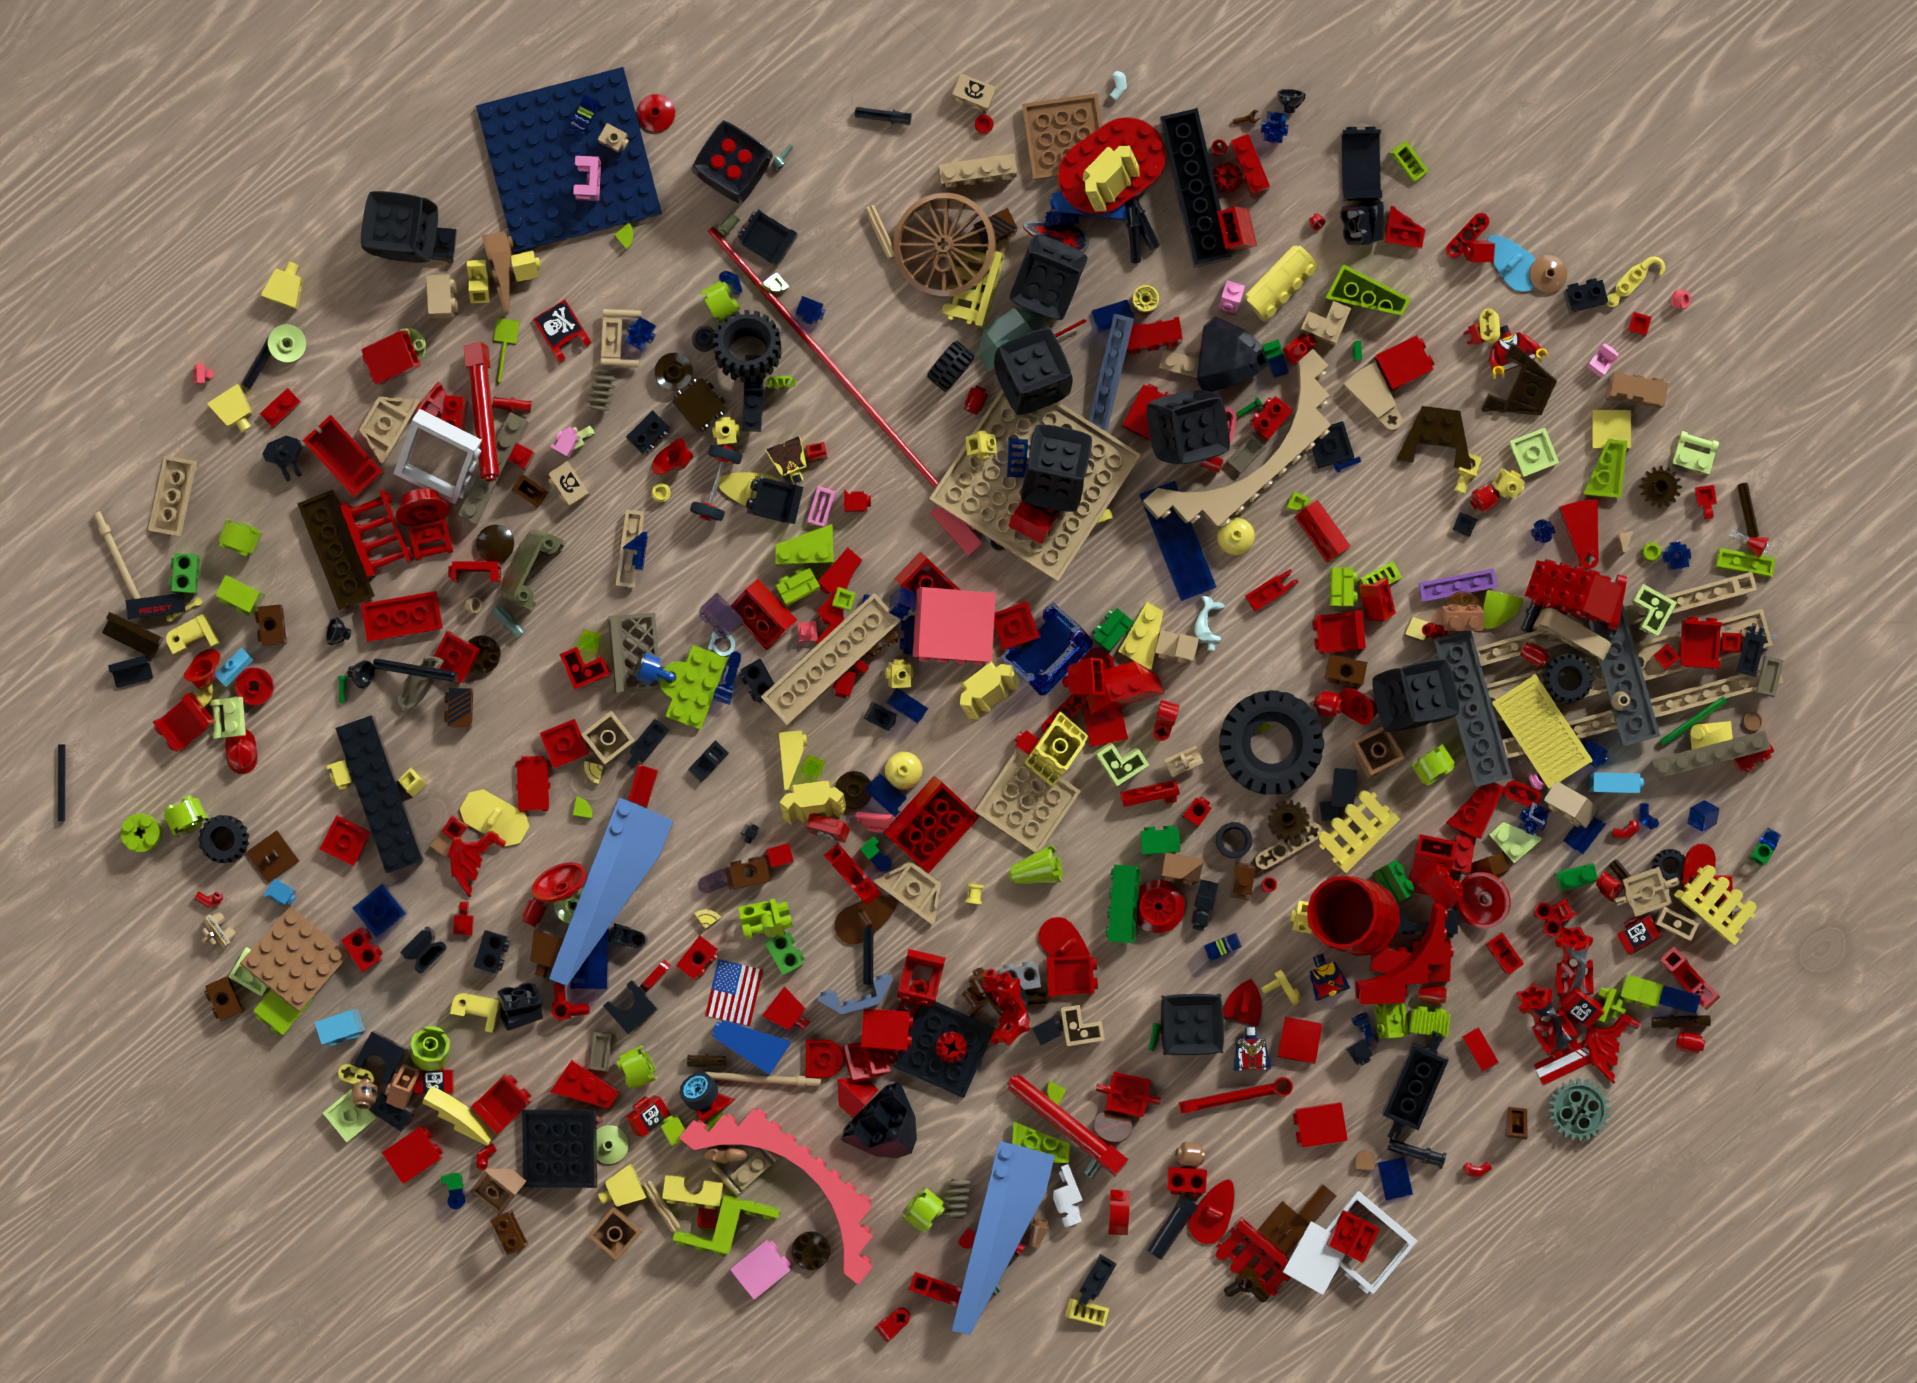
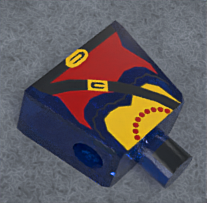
M1323 953L1312 957L1316 968L1309 970V976L1315 1001L1350 989V985L1335 961L1327 963Z

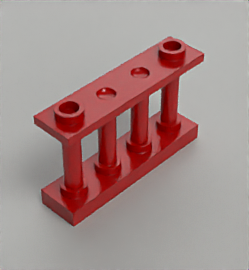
M383 489L379 490L382 497L357 507H350L348 503L340 505L368 578L377 576L375 571L379 567L402 558L411 563V557L414 556L411 547H406L390 504L393 503L391 495ZM385 504L389 515L363 525H357L355 521L357 514ZM392 522L395 533L369 543L363 542L361 535H364V532ZM399 540L402 551L376 561L374 559L370 560L368 553L371 550Z

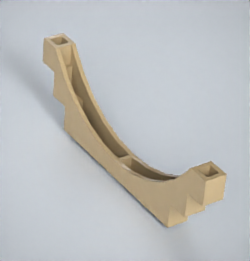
M1314 349L1297 363L1299 391L1296 412L1290 429L1280 447L1263 466L1238 482L1206 492H1178L1157 488L1143 500L1142 504L1157 520L1160 517L1166 518L1172 512L1170 510L1172 508L1186 524L1190 521L1192 523L1196 522L1201 517L1199 513L1202 512L1216 529L1219 526L1223 528L1231 521L1229 517L1233 513L1238 515L1245 508L1243 506L1244 503L1248 500L1250 502L1255 500L1259 496L1257 492L1262 487L1266 490L1273 483L1271 480L1276 475L1280 477L1288 470L1286 466L1290 462L1295 464L1301 458L1300 453L1303 450L1308 452L1316 445L1313 441L1318 437L1324 438L1330 432L1328 428L1331 424L1316 409L1317 407L1322 409L1328 403L1326 399L1330 396L1315 380V378L1321 379L1327 373L1325 371L1328 367L1327 363Z

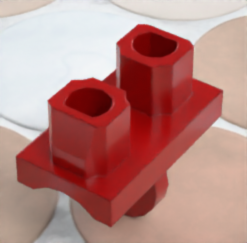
M1302 333L1282 350L1285 352L1286 358L1291 359V363L1294 365L1314 349L1313 346L1317 341L1312 334L1306 336L1305 333Z

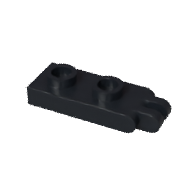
M1752 623L1750 630H1746L1736 673L1756 677L1766 634H1763V625H1760L1758 632H1755L1757 625L1755 623Z

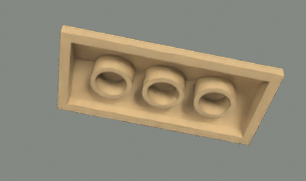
M164 456L148 531L181 537L197 461Z

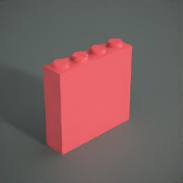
M925 587L917 588L913 657L919 658V661L930 662V659H937V663H949V660H956L955 664L967 665V661L974 662L975 666H985V663L992 662L996 593Z

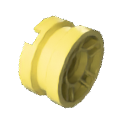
M1149 285L1138 287L1132 297L1134 308L1141 313L1152 312L1159 303L1157 290ZM1145 295H1147L1149 298V301L1147 303L1142 301V298L1145 297Z

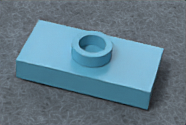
M241 647L216 672V677L227 687L253 659Z

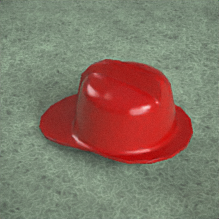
M677 439L655 456L652 470L657 475L665 474L670 470H683L694 455L686 447L683 439Z
M207 649L199 653L184 673L186 681L192 682L198 690H203L206 686L213 683L216 679L215 668L221 659L220 653L215 649Z
M1346 688L1341 691L1340 698L1343 699L1342 712L1347 717L1361 725H1367L1378 714L1373 696L1363 694L1353 688Z
M245 729L246 735L227 737L225 742L228 766L238 774L251 772L257 764L256 740L251 731Z

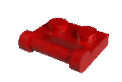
M446 519L408 527L416 561L445 552L448 554L454 553ZM443 539L445 541V545L424 550L419 549L421 544Z

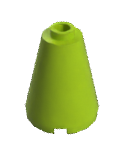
M1049 845L1012 865L1011 870L1008 871L1011 882L1014 881L1015 884L1062 882L1063 869L1060 858L1054 855V852L1057 851L1055 846Z

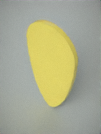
M738 472L721 476L717 486L728 497L746 506L747 499L751 497L752 490H750V485L755 476H763L775 481L779 480L769 474Z

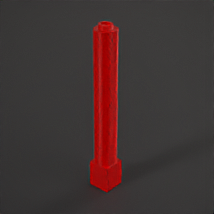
M480 341L463 345L465 367L469 369L476 437L482 440L479 447L481 453L478 457L480 478L486 482H492L499 477V466L488 369L491 366L489 347Z
M1020 1074L1017 1076L1013 1075L1007 1082L1009 1087L1007 1089L1096 1159L1097 1163L1114 1177L1127 1164V1157L1112 1145L1106 1144Z

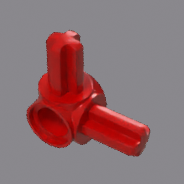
M561 983L553 985L555 1002H552V1015L554 1018L566 1020L572 1019V1016L589 1015L590 1007L588 1003L571 1005L569 1001H566L565 985ZM558 1006L566 1008V1014L563 1017L558 1016L556 1013Z

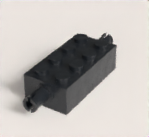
M1432 1031L1426 1046H1421L1414 1042L1410 1046L1382 1111L1383 1116L1394 1121L1387 1137L1392 1139L1394 1136L1395 1141H1399L1404 1126H1409L1418 1131L1449 1061L1447 1056L1437 1051L1444 1036L1443 1034L1438 1033L1437 1036V1032Z

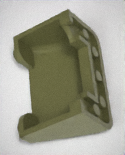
M533 529L529 531L501 586L502 596L532 612L536 605L533 601L534 594L524 584L540 552L547 556L556 551L562 552L566 543L562 539L541 530Z

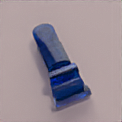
M734 651L730 654L721 681L723 684H718L713 700L730 705L733 694V687L730 686L734 684L741 662V654Z

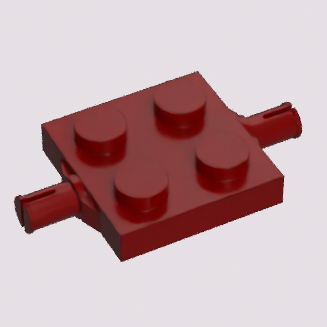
M1113 1071L1112 1080L1108 1086L1098 1083L1096 1086L1099 1087L1096 1088L1097 1092L1107 1094L1105 1109L1143 1117L1148 1103L1160 1105L1159 1101H1161V1097L1150 1095L1151 1079Z

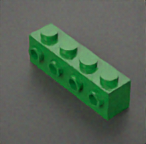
M1114 864V868L1111 869L1110 878L1113 880L1112 888L1109 889L1111 905L1107 910L1109 926L1106 927V937H1108L1110 942L1135 944L1141 867Z

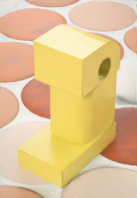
M204 614L171 630L166 636L167 644L174 655L189 649L187 645L204 636L207 637L212 647L221 644L207 616ZM179 636V641L175 642V638Z
M466 993L458 994L453 999L450 1014L460 1016L471 1014L486 1017L485 1031L494 1033L500 1001ZM462 999L466 1002L464 1007L460 1005Z

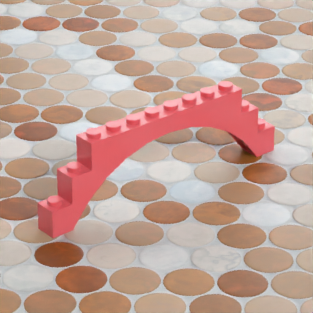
M752 1108L739 1125L735 1124L737 1120L730 1114L727 1116L722 1114L709 1131L706 1130L708 1126L700 1119L697 1122L694 1119L679 1136V1139L693 1150L716 1145L743 1144L769 1150L787 1158L802 1168L819 1185L831 1203L838 1220L843 1243L842 1272L859 1285L873 1268L870 1264L872 1260L864 1254L858 1255L873 1237L869 1234L872 1230L866 1225H858L873 1207L869 1204L871 1199L863 1193L861 1196L855 1192L856 1187L849 1181L846 1184L841 1181V1175L834 1169L829 1171L825 1168L827 1163L821 1158L817 1157L814 1159L810 1155L812 1152L805 1145L801 1147L795 1143L797 1139L789 1132L785 1135L780 1131L782 1126L774 1120L769 1122L765 1118L767 1114L760 1108L757 1110Z

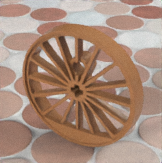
M936 193L915 202L901 217L894 235V255L902 275L915 288L936 296L958 295L975 287L989 272L996 252L995 232L988 216L975 202L954 193ZM934 209H944V234ZM949 209H959L948 233ZM931 210L939 235L917 211ZM962 211H976V213L973 216H971L953 234L955 227L959 221V218L962 214ZM915 214L936 239L907 227L911 217ZM978 216L981 217L985 227L956 238ZM907 229L934 241V243H902L904 230ZM987 230L988 244L957 243ZM948 242V246H945V248L941 247V243ZM902 246L934 247L903 260ZM955 247H988L986 260L984 261ZM954 251L984 263L977 275L972 272ZM935 252L912 275L910 274L905 265L906 263ZM951 254L974 277L964 285L961 283ZM942 259L948 260V266L945 269H941L939 265ZM934 260V267L924 286L915 277ZM953 269L959 287L946 290L947 272ZM937 270L942 272V290L930 288Z

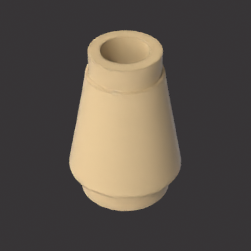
M1621 691L1616 692L1611 699L1612 706L1619 711L1627 709L1630 705L1629 695ZM1621 697L1626 699L1624 704L1620 702Z

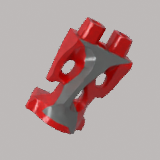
M1562 926L1560 938L1555 939L1557 948L1563 950L1561 962L1556 963L1555 990L1560 999L1575 988L1581 989L1582 992L1589 996L1594 994L1593 960L1589 959L1586 961L1587 951L1593 943V937L1585 935L1581 927L1565 928ZM1574 959L1577 961V965L1572 966L1569 961ZM1564 972L1568 973L1566 978L1562 977Z

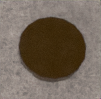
M846 772L836 782L835 788L844 794L846 808H862L872 798V782L862 772Z

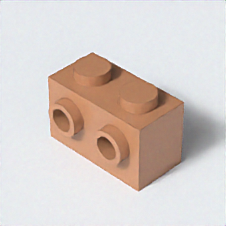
M1455 604L1442 606L1441 625L1445 631H1483L1484 611L1480 606H1459Z
M403 1064L399 1072L394 1074L391 1081L392 1084L389 1083L385 1094L388 1095L386 1103L404 1110L414 1092V1087L420 1074L418 1071L420 1070Z

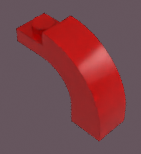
M839 843L824 854L825 858L866 905L870 904L881 894L879 889Z
M1675 947L1670 949L1660 959L1666 970L1678 984L1706 1011L1720 998L1719 994L1698 975L1688 960Z

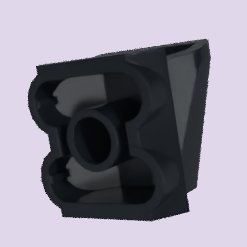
M1363 201L1357 206H1342L1340 218L1344 223L1343 237L1347 245H1367L1383 240L1384 203L1382 201Z
M426 926L402 949L400 954L404 956V959H416L415 970L421 974L434 966L443 957L447 946L443 942L434 943L435 931Z
M523 983L518 987H504L497 991V997L502 1005L500 1018L507 1031L543 1019L542 998L535 983Z

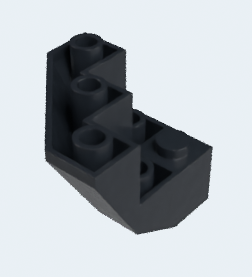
M1213 317L1203 326L1197 380L1201 390L1215 392L1239 384L1260 373L1269 365L1263 347L1247 330L1219 317Z
M896 1082L886 1085L844 1127L841 1140L878 1157L900 1158L912 1154L917 1141L916 1117L901 1083Z

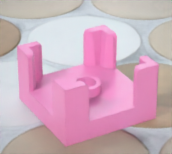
M575 156V165L578 166V171L590 172L587 173V184L589 185H574L573 194L576 196V200L599 201L601 161L599 157Z

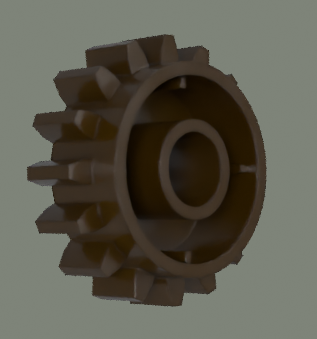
M1659 466L1658 470L1652 467V473L1646 471L1645 475L1647 477H1642L1640 480L1644 483L1639 485V488L1643 489L1640 495H1645L1646 497L1644 502L1650 501L1652 507L1658 504V508H1662L1663 504L1666 507L1670 506L1669 501L1675 503L1676 499L1674 496L1679 497L1681 494L1677 490L1682 488L1681 485H1677V482L1681 479H1675L1674 477L1677 472L1675 471L1671 474L1670 467L1663 470V466ZM1657 482L1664 484L1665 489L1663 492H1659L1656 489Z
M1283 800V805L1281 806L1276 803V810L1270 809L1272 815L1267 817L1268 821H1270L1267 824L1269 829H1271V834H1276L1278 840L1283 838L1284 842L1288 840L1295 842L1296 838L1301 839V835L1307 833L1306 827L1310 826L1307 820L1310 817L1306 813V808H1301L1300 802L1294 805L1293 800H1290L1289 804H1286V801ZM1287 819H1293L1292 822L1285 823Z

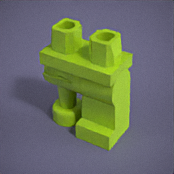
M774 898L770 899V902L764 901L738 907L745 940L752 939V934L765 933L768 937L778 934V937L784 936L783 930L793 928L791 916L787 915L790 914L787 901L776 903Z

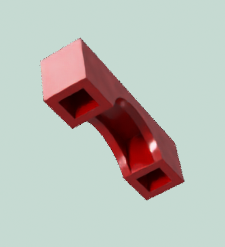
M914 1272L908 1290L958 1307L962 1288Z

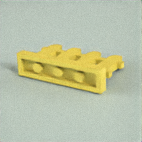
M973 247L959 249L984 261L986 260L988 250H986L985 254L973 251ZM957 252L958 257L967 266L969 262L982 266L984 264ZM995 252L989 274L977 284L976 290L970 289L964 293L952 295L951 297H954L952 304L946 303L942 306V312L948 315L949 320H953L956 317L967 320L968 325H972V322H975L978 328L984 329L986 327L1005 259L1003 253ZM963 266L956 267L962 285L964 280L970 281L974 278ZM972 270V272H973L975 275H977V273L979 272V271ZM957 283V286H956V285H950V286L947 288V290H950V289H954V288L959 287V286H958V283ZM985 285L984 292H981L982 286ZM959 299L972 302L971 308L958 306ZM977 304H980L979 311L976 310Z
M1365 790L1361 791L1358 797L1362 803L1358 807L1348 804L1345 807V813L1348 817L1344 820L1334 818L1331 822L1334 830L1330 834L1325 831L1318 834V840L1321 842L1318 846L1322 850L1326 848L1333 855L1332 861L1345 873L1400 820L1395 813L1389 810L1388 806L1382 807L1375 799L1377 795L1374 792L1370 794ZM1365 807L1374 815L1370 820L1361 812ZM1352 820L1360 828L1356 834L1347 826ZM1338 834L1347 842L1343 847L1334 840Z
M1707 865L1703 869L1699 868L1697 870L1699 874L1694 881L1684 886L1687 888L1685 892L1678 889L1674 896L1727 942L1736 945L1740 939L1735 935L1737 932L1741 934L1743 932L1741 927L1749 918L1753 919L1756 916L1754 914L1756 904L1750 900L1742 904L1740 900L1743 897V893L1739 889H1733L1731 892L1727 891L1729 880L1720 877L1716 881L1713 878L1716 873L1713 866ZM1710 882L1713 886L1703 896L1701 891ZM1724 894L1726 898L1717 908L1714 904ZM1696 898L1700 899L1699 903L1695 901ZM1737 905L1740 909L1734 915V917L1730 919L1727 916ZM1710 909L1714 912L1712 915L1708 912ZM1723 921L1727 923L1726 927L1722 925Z

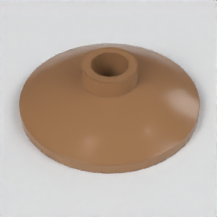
M1544 255L1533 262L1529 276L1531 283L1537 290L1543 293H1553L1564 286L1567 280V269L1558 257ZM1548 270L1553 272L1552 277L1547 275Z

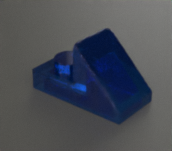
M642 532L622 547L623 550L637 551V554H633L632 566H635L636 571H644L648 532Z

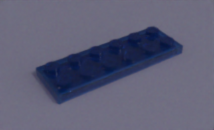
M1175 481L1157 487L1179 492ZM1157 488L1139 494L1141 502ZM1143 505L1180 601L1217 588L1191 521L1186 524L1172 508H1170L1172 512L1166 518L1160 517L1157 520Z

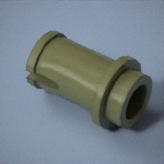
M730 212L728 217L721 224L717 225L718 228L716 230L725 237L730 234V230L740 219Z

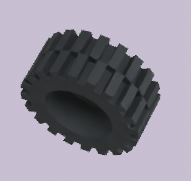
M744 310V314L740 315L739 311L734 312L733 318L728 315L725 317V323L721 321L718 324L719 330L716 329L714 332L713 344L715 360H717L719 369L722 368L723 374L727 376L730 373L731 379L735 381L737 377H740V382L746 383L747 378H751L752 383L756 382V377H760L761 380L765 379L766 372L771 375L774 372L773 366L778 367L779 359H781L782 355L781 337L773 320L769 322V316L764 314L760 317L759 311H754L753 315L750 314L749 310ZM744 336L756 337L766 346L764 353L759 358L751 361L739 360L729 350L733 342Z

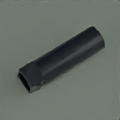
M1182 1195L1146 1250L1162 1260L1190 1217L1195 1213L1198 1205Z

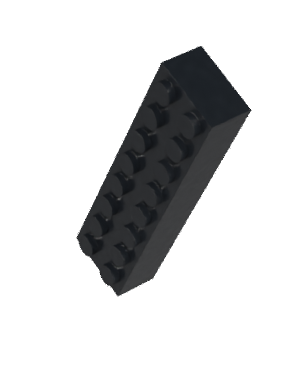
M1198 108L1160 116L1159 121L1193 268L1231 260V250L1225 248L1217 211H1221V206Z
M370 715L335 728L385 872L391 873L425 861L375 717Z

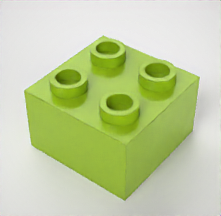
M225 575L215 596L220 598L219 602L231 608L235 605L237 606V611L249 616L250 613L255 615L265 594Z

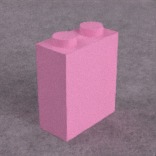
M767 1239L730 1268L753 1299L761 1295L791 1270L789 1260L785 1256L781 1257L777 1252L779 1250L777 1245L773 1241L769 1242Z

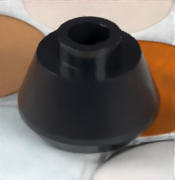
M709 326L698 327L692 334L694 347L701 352H708L714 349L713 338H715V330Z

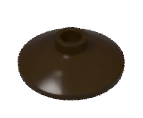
M680 353L663 355L655 366L657 382L663 388L670 391H678L685 388L693 376L691 362ZM676 369L678 374L672 376L671 370Z

